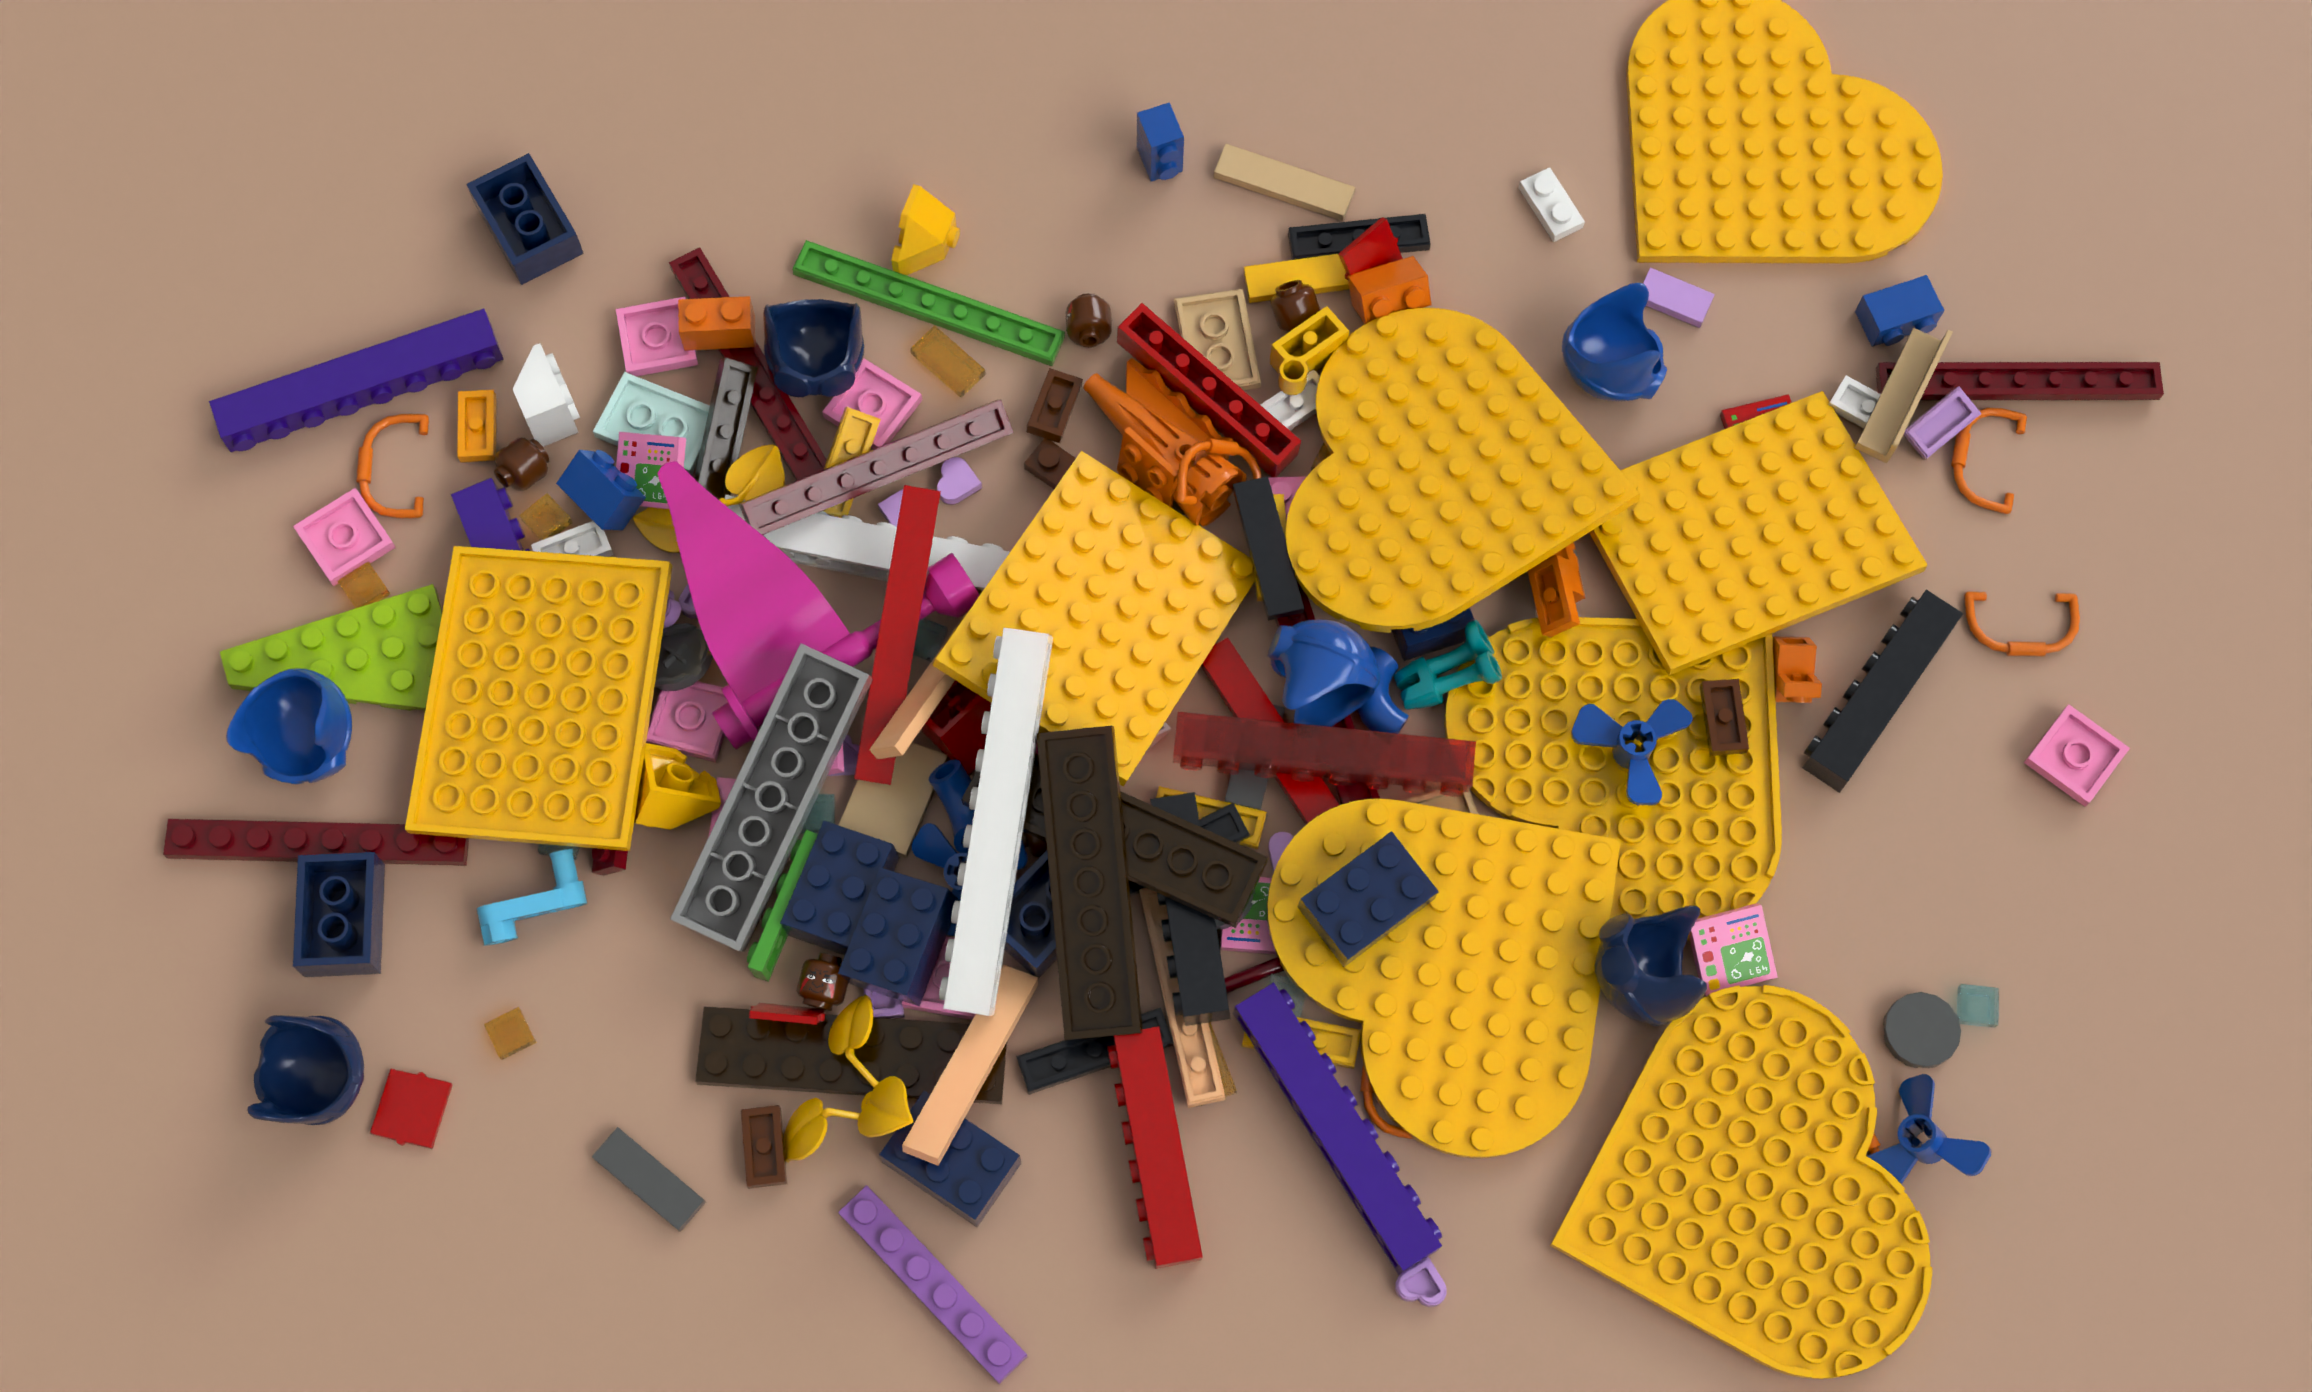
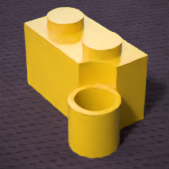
M1328 306L1271 344L1270 365L1279 374L1278 385L1285 394L1297 395L1305 389L1308 373L1313 369L1318 371L1325 366L1333 351L1348 340L1349 330Z

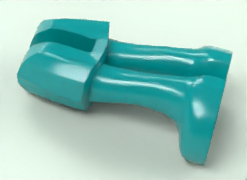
M1477 620L1467 623L1465 626L1466 641L1458 648L1427 660L1422 656L1394 674L1397 688L1403 690L1400 696L1405 709H1420L1442 704L1444 693L1463 685L1479 681L1494 684L1502 680L1500 666L1492 655L1494 654L1492 645ZM1475 660L1474 664L1446 676L1437 677L1457 666Z

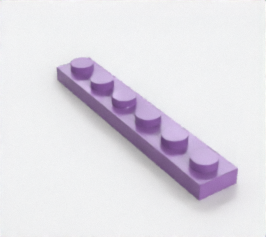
M867 1185L838 1212L998 1384L1028 1357L1021 1347Z

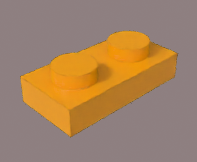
M494 389L458 391L457 457L460 463L495 461L496 393Z

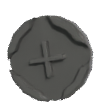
M689 623L674 624L663 628L655 681L656 688L663 691H679L692 686L704 676L711 665L713 656L702 630Z
M1924 992L1907 994L1894 1002L1884 1016L1885 1044L1892 1055L1907 1066L1914 1068L1937 1067L1952 1057L1959 1046L1961 1027L1958 1016L1947 1002L1936 995Z

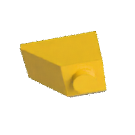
M913 184L901 213L898 226L901 228L899 234V244H901V247L894 246L891 259L893 271L907 276L944 260L949 248L956 247L960 236V228H957L955 213L919 185Z
M646 743L635 823L647 827L671 830L719 809L721 799L716 779L705 770L699 774L685 763L688 757L679 750Z

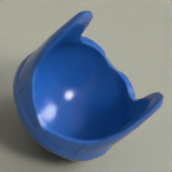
M1643 283L1626 285L1590 304L1568 326L1563 335L1562 353L1565 365L1576 384L1593 397L1607 401H1630L1638 398L1652 399L1666 376L1667 367L1663 361L1662 343L1653 330L1646 328L1643 321V311L1649 297V291Z
M1316 619L1302 621L1293 626L1281 625L1277 629L1268 650L1267 657L1271 659L1272 669L1279 676L1286 678L1282 702L1286 708L1295 710L1294 729L1297 735L1304 740L1313 739L1362 707L1372 697L1380 682L1378 664L1368 643L1355 630L1337 621Z
M288 669L266 679L248 694L229 724L226 732V741L233 749L252 755L262 764L263 773L269 778L290 784L315 783L333 776L346 766V751L348 750L352 734L350 707L340 688L329 678L308 669Z

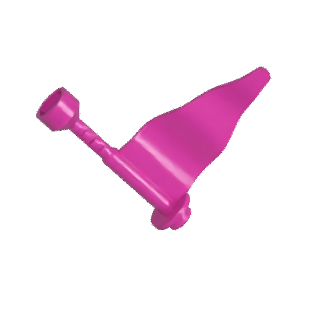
M677 461L668 462L661 466L657 474L670 509L699 625L708 648L728 683L727 686L721 689L728 703L713 711L712 714L727 739L737 750L749 741H755L760 730L759 726L764 722L800 643L854 667L869 658L873 650L876 649L881 619L863 631H854L850 634L816 585L786 554L707 491ZM953 553L948 554L928 567L919 621L934 611L938 614L959 618L971 609L980 596Z

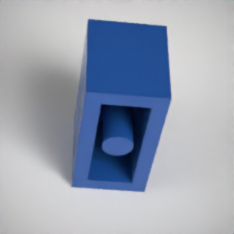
M1170 102L1137 112V150L1150 182L1158 179L1168 180L1183 172L1184 135Z
M1927 275L1863 295L1855 310L1872 347L1883 343L1886 346L1896 344L1905 336L1910 335L1913 328L1928 333L1936 328L1937 322L1944 312V308Z
M579 450L556 484L602 530L623 531L646 497L636 488L637 482L632 477L621 473L613 465L614 459L609 454L601 450Z

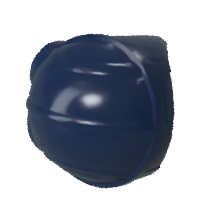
M805 299L777 305L767 304L763 312L764 354L778 389L793 397L803 398L808 395L833 397L843 394L853 386L855 374L864 356L861 310L857 303L849 304L824 299Z
M1689 905L1663 914L1636 919L1630 914H1622L1609 919L1599 930L1601 943L1594 964L1595 974L1604 996L1620 1013L1637 1021L1661 1026L1687 1015L1704 996L1707 984L1703 980L1693 975H1682L1683 949L1688 935L1700 915L1699 907Z
M273 1015L268 1017L265 1023L271 1025V1027L266 1031L261 1040L259 1064L254 1073V1088L261 1102L248 1106L247 1111L249 1115L264 1121L306 1125H323L340 1118L354 1103L364 1081L363 1055L360 1044L353 1032L341 1021L327 1016Z

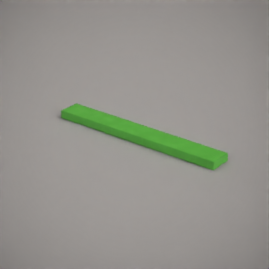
M807 240L792 269L795 276L1049 366H1053L1065 339V331Z

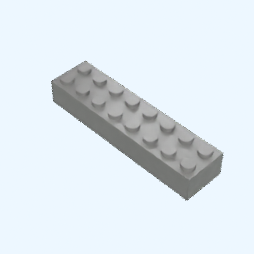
M800 643L670 920L735 950L745 952L873 680L869 674Z

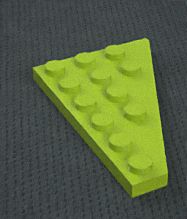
M431 584L220 651L228 684L232 689L251 691L266 679L279 672L295 668L308 669L332 680L340 688L348 703L356 704V702L377 704L384 708L409 711L419 709L425 712L442 617V607L437 590Z

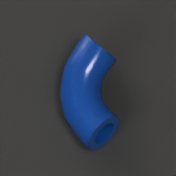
M1370 647L1378 664L1380 682L1372 697L1362 707L1358 708L1357 711L1362 723L1380 741L1390 746L1405 725L1409 715L1400 710L1392 702L1389 695V684L1399 669L1397 662L1382 649Z
M949 760L933 770L928 780L948 814L956 850L959 853H968L969 848L963 846L964 833L967 824H973L975 810H971L963 805L961 799L971 782V778L960 760Z

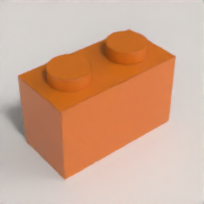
M1414 256L1364 270L1351 276L1348 275L1352 306L1364 324L1400 310L1424 308L1432 305L1428 275Z
M750 296L678 300L679 335L684 351L755 347V314Z

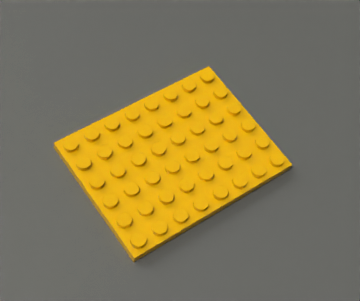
M1823 391L1620 470L1639 491L1640 501L1589 533L1668 676L1922 573L1928 566L1861 453L1855 449V443L1832 406L1828 405L1829 400Z
M1081 451L935 658L932 666L992 703V697L987 695L990 674H996L998 659L993 658L995 639L997 636H1002L1003 628L1051 635L1053 643L1038 733L1114 726L1119 782L1124 787L1254 584L1255 575L1252 560L1244 553L1203 527L1196 526L1181 513Z
M464 546L453 547L405 830L408 833L630 851L673 568L670 561Z

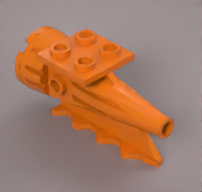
M1133 358L1129 359L1126 362V393L1105 380L1098 373L1093 374L1085 382L1083 389L1093 398L1123 436L1117 464L1119 475L1171 508L1173 501H1175L1196 526L1199 523L1203 527L1209 525L1230 507L1231 503L1227 499L1233 492V484L1246 481L1247 475L1227 461L1229 455L1207 453L1205 451H1199L1193 456L1187 471L1186 495L1196 496L1197 503L1195 505L1180 504L1177 501L1179 464L1186 450L1197 442H1204L1207 438L1233 441V439L1219 435L1207 415L1196 414L1190 408L1186 397L1181 392H1172L1168 389L1157 370H1147Z

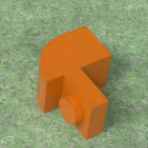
M1773 636L1776 702L1812 703V698H1821L1822 683L1814 675L1817 646L1809 637Z

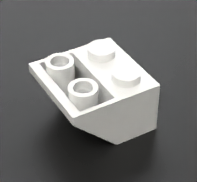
M536 344L532 347L518 376L513 392L534 439L544 447L579 433L574 420L580 418L553 353L545 355L541 344Z

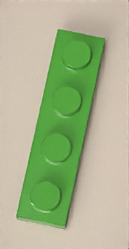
M806 830L802 840L798 839L791 852L790 858L793 862L787 874L783 873L777 884L776 894L778 897L773 908L769 907L764 914L762 920V929L764 930L759 942H754L748 952L747 963H749V970L754 977L767 982L770 980L788 937L780 922L818 835L815 832Z

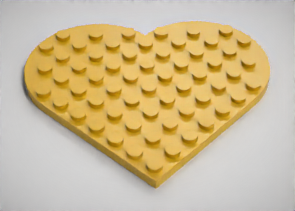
M1668 0L1654 10L1638 30L1630 50L1626 68L1637 263H1859L1886 256L1889 251L1902 244L1906 245L1924 227L1938 201L1943 178L1941 154L1931 129L1914 107L1888 88L1859 77L1832 74L1827 51L1820 37L1808 21L1788 4L1781 0Z
M1413 308L1393 312L1388 316L1376 318L1352 332L1348 336V340L1336 348L1326 362L1317 386L1316 412L1322 439L1331 455L1308 474L1296 491L1287 515L1286 545L1297 582L1318 607L1335 619L1340 620L1342 618L1360 625V629L1374 632L1391 633V629L1408 628L1418 631L1443 623L1462 613L1640 501V493L1516 348L1500 332L1482 320L1458 311L1441 308Z
M1537 617L1509 624L1507 628L1498 631L1490 637L1487 636L1494 650L1492 655L1500 666L1502 680L1494 684H1488L1485 681L1474 682L1449 691L1444 714L1445 737L1453 764L1463 781H1466L1468 788L1483 803L1500 815L1513 821L1620 839L1610 919L1622 914H1630L1634 919L1654 916L1689 905L1700 908V915L1697 918L1699 919L1756 904L1760 900L1776 872L1782 846L1772 634L1669 676L1637 619L1579 617V625L1550 638L1542 635ZM1475 660L1462 664L1458 671L1475 663ZM1739 679L1749 750L1744 754L1710 756L1700 684L1702 681ZM1674 699L1692 714V722L1687 728L1657 740L1648 762L1662 791V798L1656 805H1635L1628 800L1626 795L1628 769L1621 767L1615 761L1612 753L1613 747L1577 744L1571 736L1572 728L1580 709L1587 704L1596 705L1623 727L1628 722L1634 720L1647 722L1662 701ZM1634 739V741L1629 740L1625 742L1626 745L1631 742L1636 745L1635 752L1642 751V743L1639 740Z
M1364 799L1349 802L1332 808L1314 818L1293 837L1283 851L1274 870L1268 891L1267 923L1270 939L1282 968L1297 988H1300L1318 1006L1330 1013L1347 1020L1362 1023L1361 1054L1364 1070L1375 1093L1374 1096L1392 1121H1395L1416 1141L1445 1154L1465 1158L1504 1156L1531 1146L1555 1129L1569 1114L1584 1087L1590 1065L1600 995V986L1594 969L1598 948L1601 943L1599 930L1610 919L1621 840L1400 800ZM1392 831L1439 893L1432 902L1343 967L1297 906L1302 897Z
M1739 985L1710 993L1702 998L1687 1015L1673 1020L1655 1044L1550 1244L1556 1250L1754 1361L1790 1376L1810 1379H1827L1851 1375L1873 1366L1892 1354L1905 1342L1920 1320L1927 1304L1932 1281V1267L1930 1266L1928 1245L1930 1240L1920 1211L1915 1209L1910 1198L1904 1192L1905 1188L1879 1163L1866 1156L1875 1130L1877 1107H1875L1873 1087L1875 1081L1865 1053L1861 1052L1857 1043L1849 1034L1851 1031L1827 1008L1798 992L1770 985L1744 987Z

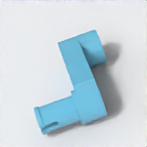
M573 849L560 850L549 854L556 882L553 890L477 908L484 946L518 939L515 921L587 904L583 881L578 880Z

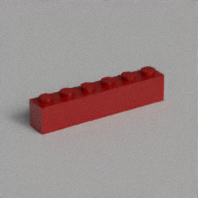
M1143 303L1118 326L1117 343L1148 370H1157L1168 388L1173 392H1181L1186 397L1191 408L1199 415H1207L1210 418L1215 429L1225 437L1232 438L1239 446L1246 448L1256 459L1258 466L1268 475L1277 477L1298 456L1301 440Z
M1158 1026L1142 1029V1033L1113 1036L1114 1045L1107 1046L1111 1069L1118 1068L1121 1083L1114 1084L1118 1107L1125 1106L1128 1121L1121 1122L1125 1145H1133L1135 1159L1128 1160L1132 1184L1140 1182L1142 1198L1135 1199L1139 1222L1147 1221L1149 1237L1143 1238L1146 1260H1154L1155 1269L1200 1261L1203 1255L1160 1028Z

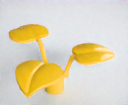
M774 444L763 445L739 457L729 468L725 479L726 488L738 496L732 499L720 498L719 501L726 506L738 505L744 499L747 501L784 486L785 474L778 447ZM648 507L633 517L637 528L650 543L663 551L680 553L670 509Z
M866 994L851 1002L836 1017L830 1028L828 1045L830 1051L836 1055L845 1053L846 1058L874 1089L863 1098L861 1113L835 1108H825L823 1110V1102L818 1098L809 1099L801 1104L790 1117L783 1137L785 1161L788 1163L792 1160H802L818 1149L826 1135L828 1126L826 1118L829 1116L858 1120V1130L866 1137L886 1135L913 1123L903 1081L896 1076H889L878 1082L854 1054V1049L861 1048L867 1042L872 1029L871 998Z

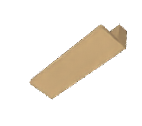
M1913 328L1855 449L1884 463H1888L1905 433L1953 331L1947 330L1943 339L1939 340Z

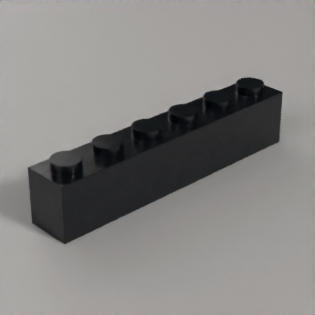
M1927 589L1919 600L1912 596L1900 613L1901 616L1906 618L1902 625L1898 627L1893 624L1881 640L1886 645V648L1881 655L1874 651L1863 666L1862 670L1868 674L1861 683L1854 679L1843 695V698L1848 701L1843 710L1841 711L1835 707L1823 724L1829 729L1825 736L1821 739L1816 735L1804 751V754L1809 759L1802 768L1840 793L1964 613Z
M1195 792L1150 799L1151 805L1200 826ZM1157 893L1159 906H1167L1168 919L1161 920L1164 941H1172L1174 955L1167 956L1170 979L1178 978L1180 992L1172 993L1176 1016L1183 1015L1185 1026L1231 1019L1215 919Z

